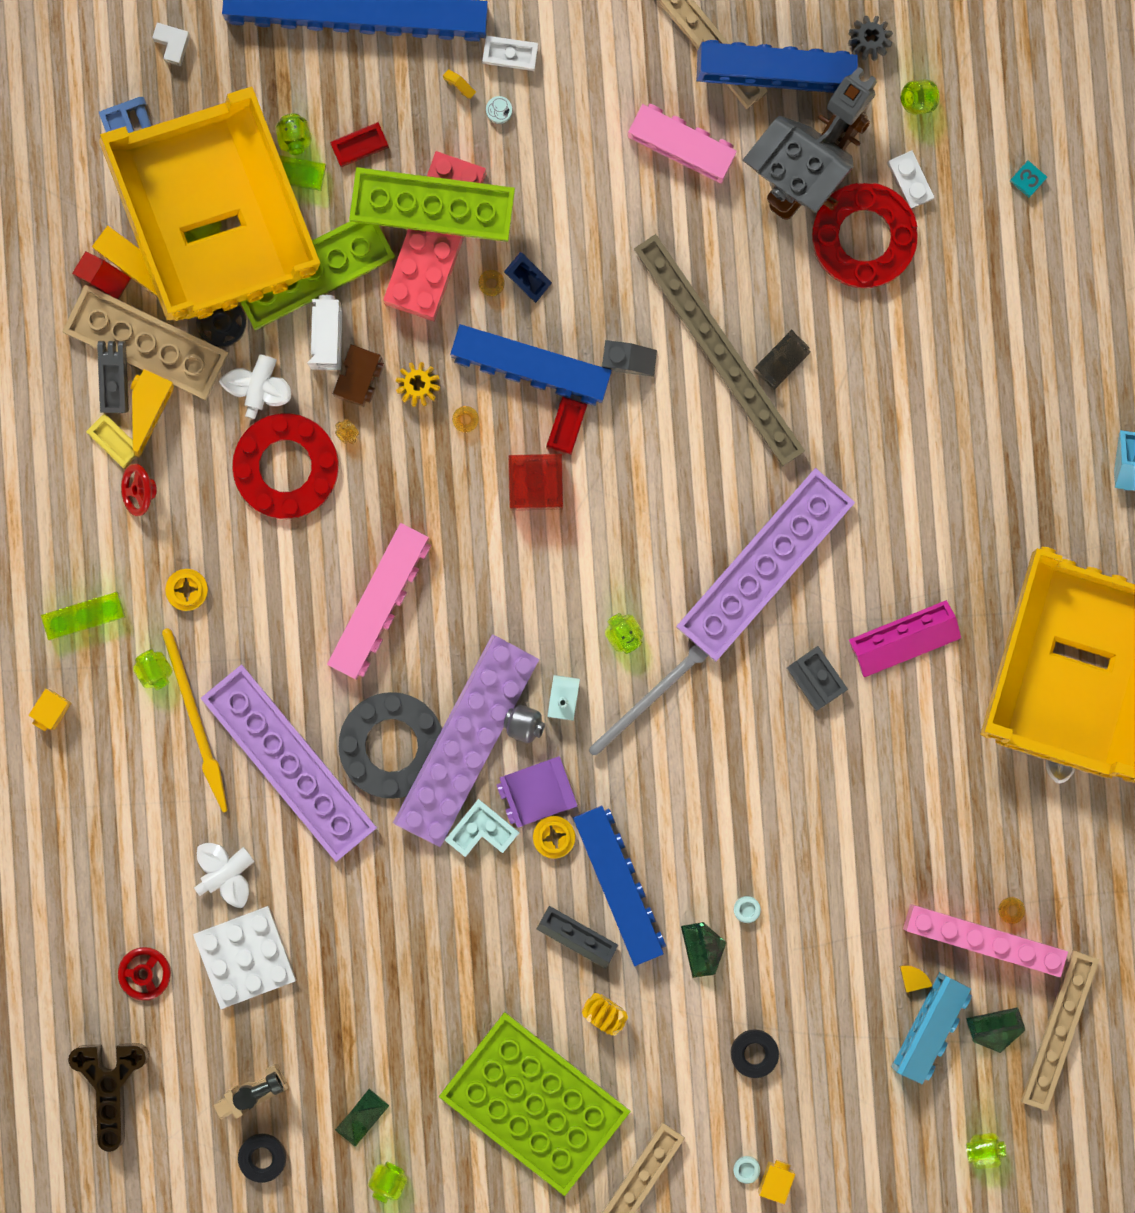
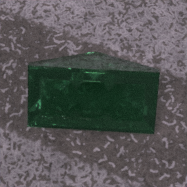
M704 922L682 925L681 930L692 978L716 974L727 942Z
M1018 1007L966 1018L972 1041L999 1053L1025 1031Z
M369 1088L337 1126L335 1131L356 1147L389 1107V1104Z

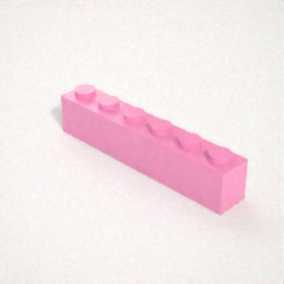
M402 523L399 524L327 665L356 680L359 675L365 676L371 664L367 661L371 652L376 654L383 641V639L379 638L383 628L388 630L395 617L391 613L395 605L401 606L407 594L404 591L407 582L412 583L419 571L416 565L420 557L425 559L431 548V545L428 544L429 537Z
M913 904L909 906L903 930L1058 977L1062 975L1068 951Z

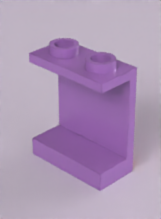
M560 756L500 777L501 783L496 784L501 799L507 798L510 808L505 809L510 824L516 823L517 828L577 807Z

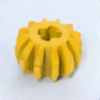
M424 362L419 363L418 370H415L413 363H409L411 372L408 373L402 368L400 372L405 379L399 377L395 380L396 383L404 385L397 388L396 392L397 394L406 392L402 397L404 403L412 397V407H416L418 399H421L423 406H427L425 397L428 396L432 401L436 399L435 395L430 391H440V386L432 384L439 381L440 378L438 375L429 377L433 373L434 368L430 366L424 372ZM420 378L422 384L425 385L423 389L420 387L419 391H415L414 386L411 384L412 381L416 382L415 379Z
M593 993L584 1004L585 1006L582 1010L583 1017L601 1031L615 1036L623 1029L628 1019L627 1012L622 1007L599 993Z

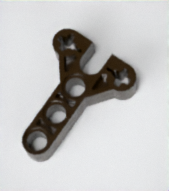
M125 1043L117 1045V1063L114 1069L104 1067L101 1044L81 1045L71 1051L68 1062L70 1067L75 1071L81 1072L96 1090L97 1142L104 1151H115L124 1142V1085L135 1070L144 1066L149 1060V1050L143 1044ZM135 1050L137 1055L142 1056V1058L138 1060L137 1063H135L134 1058L126 1057L128 1055H131ZM81 1052H83V1056L92 1058L84 1062L83 1065L81 1060H77V1056ZM105 1078L114 1079L116 1082V1089L114 1091H108L104 1087L103 1082ZM110 1104L116 1108V1117L110 1118L106 1116L104 1112L105 1105ZM110 1131L116 1134L118 1139L116 1144L112 1145L106 1142V1132Z

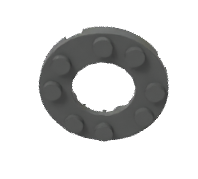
M388 692L371 696L359 703L348 714L342 725L338 746L342 766L354 784L371 795L391 799L406 797L442 730L441 724L434 712L426 704L410 695ZM396 719L403 721L413 729L417 737L418 750L416 756L409 766L400 771L388 772L379 769L370 761L366 753L368 733L376 724L383 720Z

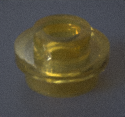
M487 270L481 274L478 285L483 294L496 296L503 291L505 280L500 272ZM489 279H494L497 282L494 288L487 286Z
M462 406L454 412L452 421L458 431L468 433L477 427L479 416L472 407ZM464 415L470 416V423L463 424L461 417Z
M345 419L335 424L337 429L335 434L340 441L345 444L347 442L350 444L356 442L359 432L349 420Z
M1008 897L999 904L998 914L1004 922L1015 924L1023 919L1025 906L1021 900ZM1010 906H1015L1017 909L1016 914L1010 916L1007 912Z

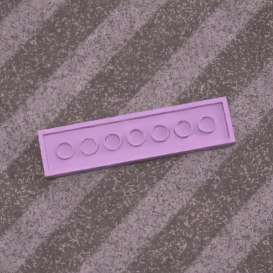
M815 468L680 621L676 628L716 662L855 502Z
M492 634L393 821L395 825L441 847L504 728V720L509 709H514L539 661L538 658Z
M242 664L201 697L205 705L335 862L377 829V826Z

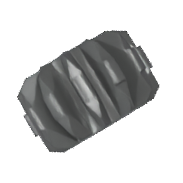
M864 16L863 23L856 20L854 22L856 29H850L848 33L853 37L848 41V45L857 46L853 50V54L857 55L860 51L863 52L862 60L864 61L867 59L868 54L871 55L873 61H876L878 53L885 56L887 54L886 48L892 46V41L887 38H890L893 32L885 30L888 26L886 21L881 25L878 24V16L874 17L873 22H870L868 16ZM866 36H875L874 41L870 40L869 42H867L865 40Z

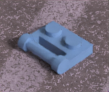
M138 97L99 111L105 131L108 132L126 126L128 133L134 132L127 113L135 110L142 129L152 126L145 109L147 104L144 97Z

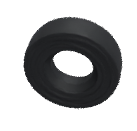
M753 1029L745 1031L732 1044V1063L737 1071L746 1077H764L771 1073L778 1063V1046L775 1040L762 1030ZM750 1044H760L765 1050V1058L759 1064H751L745 1059L744 1052Z
M262 1133L249 1137L242 1144L238 1152V1165L241 1172L254 1182L265 1183L274 1180L281 1174L286 1164V1151L283 1144L276 1137ZM266 1148L271 1152L272 1163L270 1166L258 1168L253 1164L252 1154L256 1149Z

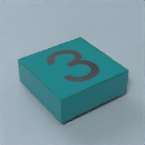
M1027 160L1011 178L1010 182L1030 198L1047 179V176Z

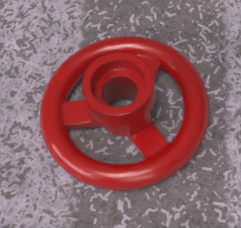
M135 463L125 469L121 482L122 499L128 512L133 516L144 515L149 509L151 500L157 494L155 481L149 478L144 467ZM135 472L134 482L129 488L130 477ZM130 496L136 498L140 508L137 509L133 505Z
M149 947L131 950L123 957L118 967V980L121 988L127 995L137 1000H151L160 996L168 987L171 978L170 965L165 956ZM140 955L150 956L146 964H139L133 969H126L130 961ZM158 961L163 970V977L161 983L156 988L152 981L154 976L152 969ZM141 969L147 971L148 977L146 979L140 977L139 972ZM126 977H131L133 982L139 986L145 985L148 992L134 990L128 984Z

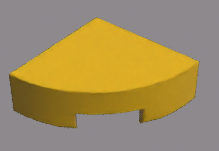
M448 69L443 74V79L449 85H454L466 98L471 99L476 93L457 73Z
M909 965L899 966L906 993L932 987L930 979L920 969Z

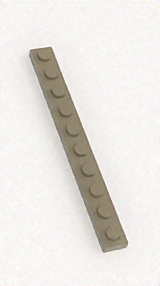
M655 234L635 247V253L782 467L804 453L805 450L659 237Z

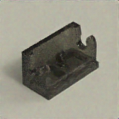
M791 329L756 365L753 371L775 390L811 353L810 348Z

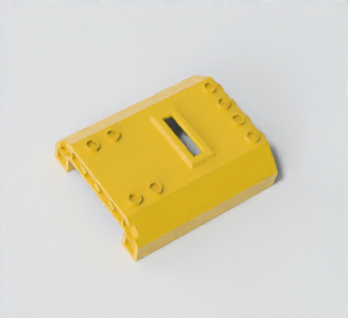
M252 86L227 94L225 103L131 133H128L126 126L100 134L99 143L166 320L178 321L194 317L203 319L211 316L215 310L221 308L224 311L231 310L237 307L239 302L245 300L255 302L264 297L263 294L272 291L273 294L282 293L295 282L316 274L315 271L318 270L320 265L318 255ZM237 216L241 225L239 227L190 243L187 242L184 235L185 232Z
M1037 548L1031 554L980 735L985 738L996 739L995 743L1013 750L1101 777L1112 779V776L1123 778L1125 781L1135 783V584L1127 582L1128 579L1120 575H1112V577L1103 575L1100 569L1094 567H1087L1086 569L1077 567L1076 562L1062 559L1063 556L1056 554L1057 551L1052 548ZM1058 642L1110 658L1108 667L1104 669L1053 653L1055 643Z

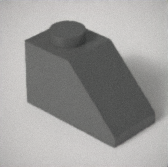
M605 340L602 367L610 369L612 372L654 377L657 350L632 343Z

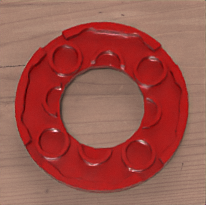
M877 183L850 184L830 195L838 201L837 206L834 210H830V208L823 204L815 217L812 229L813 249L823 269L832 278L844 285L864 289L885 285L902 274L915 254L918 238V226L915 215L904 198L894 190ZM863 210L875 212L889 226L891 235L889 247L883 255L875 260H855L846 254L840 244V226L845 218L854 212Z
M280 413L260 419L244 432L234 451L232 470L238 491L244 500L255 510L277 519H295L308 515L326 502L337 482L339 461L331 438L321 426L301 415ZM282 440H291L301 444L307 450L311 459V472L308 480L300 488L291 492H280L270 488L264 482L260 473V460L263 452L273 443Z

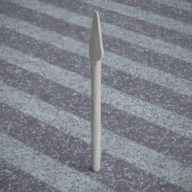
M696 644L692 646L689 650V655L590 747V754H599L695 663L703 662L708 655Z

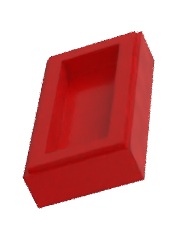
M379 122L330 142L341 168L389 148Z
M562 396L546 447L572 455L588 404Z

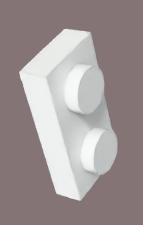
M486 36L482 63L535 71L538 43Z
M912 150L888 161L887 164L903 198L911 209L934 199V195Z

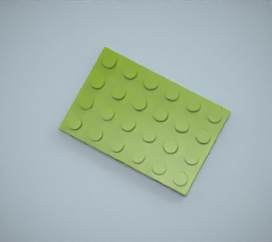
M505 1011L439 1095L440 1099L564 1196H566L631 1112L630 1109Z

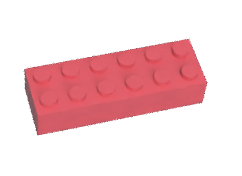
M435 151L427 176L484 183L486 168ZM408 229L383 299L384 304L435 322L465 236Z

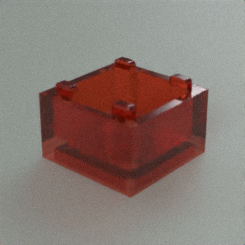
M562 454L509 455L510 511L563 510Z

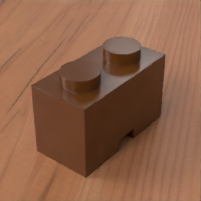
M350 344L343 363L347 371L345 376L339 374L332 393L334 397L364 407L366 402L370 403L375 392L372 384L375 377L380 378L384 368V363L381 362V355Z

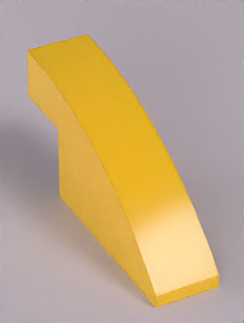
M107 225L92 245V248L115 264L131 279L158 297L140 249Z

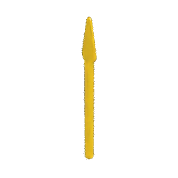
M165 628L162 631V636L203 759V773L222 812H227L220 765L213 758L172 630Z

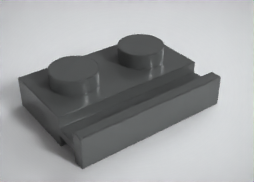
M819 646L786 667L815 711H818L848 690Z

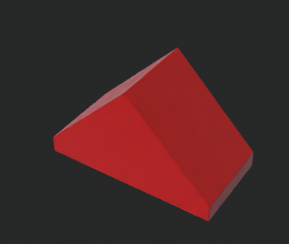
M85 251L72 273L118 300L131 280V277L87 251Z

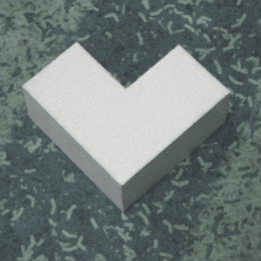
M157 23L152 39L154 42L167 45L163 57L164 61L181 66L190 39L189 32Z

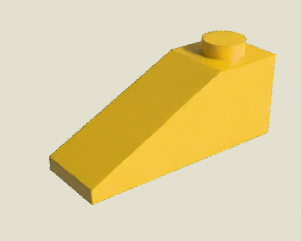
M143 369L141 375L137 374L131 384V389L133 390V452L138 458H140L174 390L173 382Z

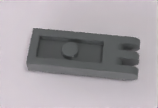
M98 341L100 413L129 412L126 342L119 341L118 352H116L115 341H108V351H106L105 341Z

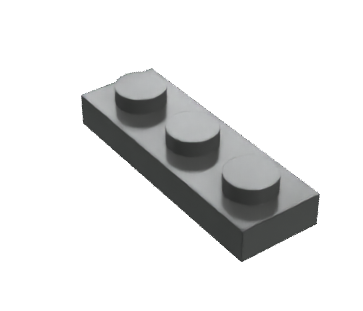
M551 906L547 908L536 928L538 931L605 969L618 947V944Z

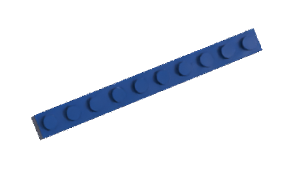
M223 0L222 15L224 20L232 25H244V22H254L259 27L281 24V27L286 29L307 26V29L313 31H321L323 27H327L341 33L349 32V29L360 30L359 32L363 34H375V31H385L390 36L412 33V36L417 38L438 35V38L444 40H452L454 36L464 37L467 41L477 42L480 41V38H486L488 1Z

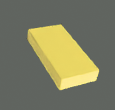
M104 413L86 431L124 469L137 458L133 452V440L107 414Z

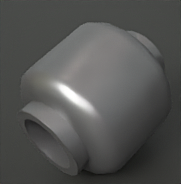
M518 705L514 709H509L504 720V728L507 729L509 737L524 743H531L536 737H541L545 723L541 722L542 715L539 711L524 705Z

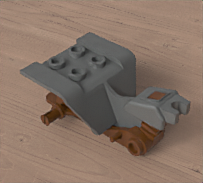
M858 67L851 75L846 76L831 97L827 109L833 114L831 119L828 120L822 115L818 116V119L827 125L822 134L810 126L778 116L744 157V163L770 182L772 190L767 196L769 207L772 212L782 219H790L801 205L808 207L815 213L823 204L830 208V210H834L837 206L838 201L830 195L854 168L852 155L847 153L845 149L851 142L856 146H860L861 143L855 139V136L858 133L863 134L870 125V120L863 113V110L875 97V90L873 88L877 81L875 77L871 76L868 81L862 82L860 80L864 75L862 68Z

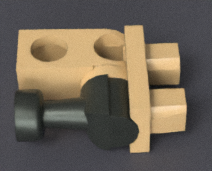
M278 1063L265 1070L267 1074L265 1078L257 1082H246L240 1088L238 1085L230 1088L224 1094L225 1098L220 1099L218 1103L214 1104L219 1118L223 1119L233 1114L236 1119L244 1115L248 1109L250 1110L255 1105L287 1090L289 1086Z

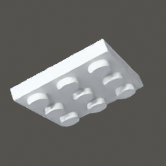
M269 906L193 934L220 1009L296 981Z

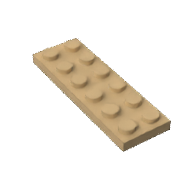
M86 284L62 331L96 349L98 341H105L106 351H108V341H115L116 352H118V342L125 341L128 364L142 371L145 369L173 382L174 386L205 401L229 355L228 352Z

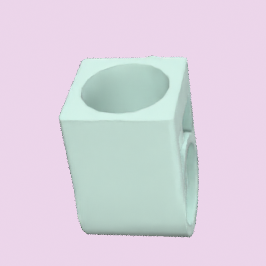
M559 675L553 676L547 717L574 721L580 679Z

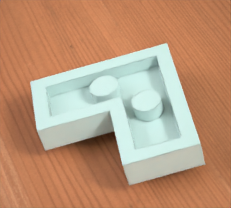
M478 799L445 841L464 857L467 856L481 837L485 838L503 853L520 832Z

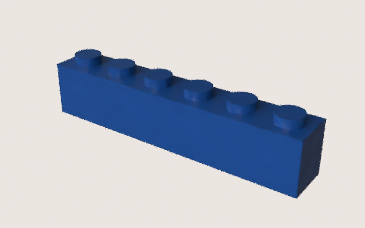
M707 40L701 42L697 51L696 82L835 93L842 80L858 68V55L850 54L847 51L829 53L824 52L822 49L805 51L798 50L797 47L792 46L781 49L772 48L768 44L747 46L743 42L722 44L717 40Z
M459 324L450 353L451 358L455 359L454 363L470 367L471 363L480 366V371L491 375H495L496 371L506 374L505 378L518 383H520L521 379L531 382L530 386L545 390L546 387L556 389L555 393L557 395L571 398V394L582 397L581 402L596 406L597 402H603L612 372L610 369Z
M601 805L574 816V822L634 967L663 955L662 948L666 947L661 932L655 933L652 927V923L656 922L651 908L645 909L641 899L646 897L640 882L635 884L631 874L635 873V869L630 857L624 859L621 852L625 845L620 833L614 835L611 825L615 821L610 809L604 810Z

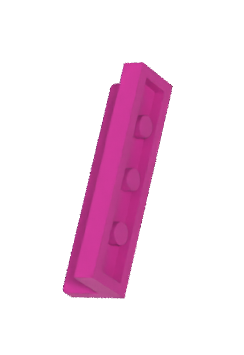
M947 600L851 638L849 643L858 660L863 677H867L959 640L961 634L956 616Z

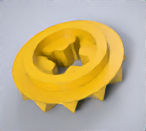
M180 569L174 572L167 580L165 587L169 603L182 611H191L199 608L206 600L208 592L205 578L193 569ZM186 578L190 587L198 588V590L189 594L188 601L184 593L176 592V590L185 586Z
M549 816L542 819L536 825L533 832V843L537 851L543 856L553 859L561 858L573 848L575 831L566 819L559 816ZM550 826L555 829L556 833L566 834L558 839L557 849L552 841L542 840L550 835Z

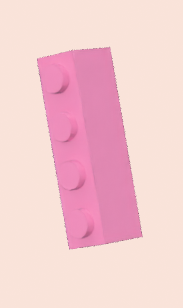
M642 104L628 131V138L722 184L736 156L737 151L733 149L734 146L723 139H720L718 142L710 138V133L696 127L694 130L686 126L687 122L677 116L670 118L662 114L663 110L653 104L648 106Z

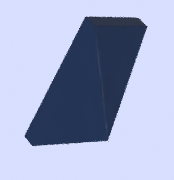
M522 252L515 257L504 271L535 303L552 284Z

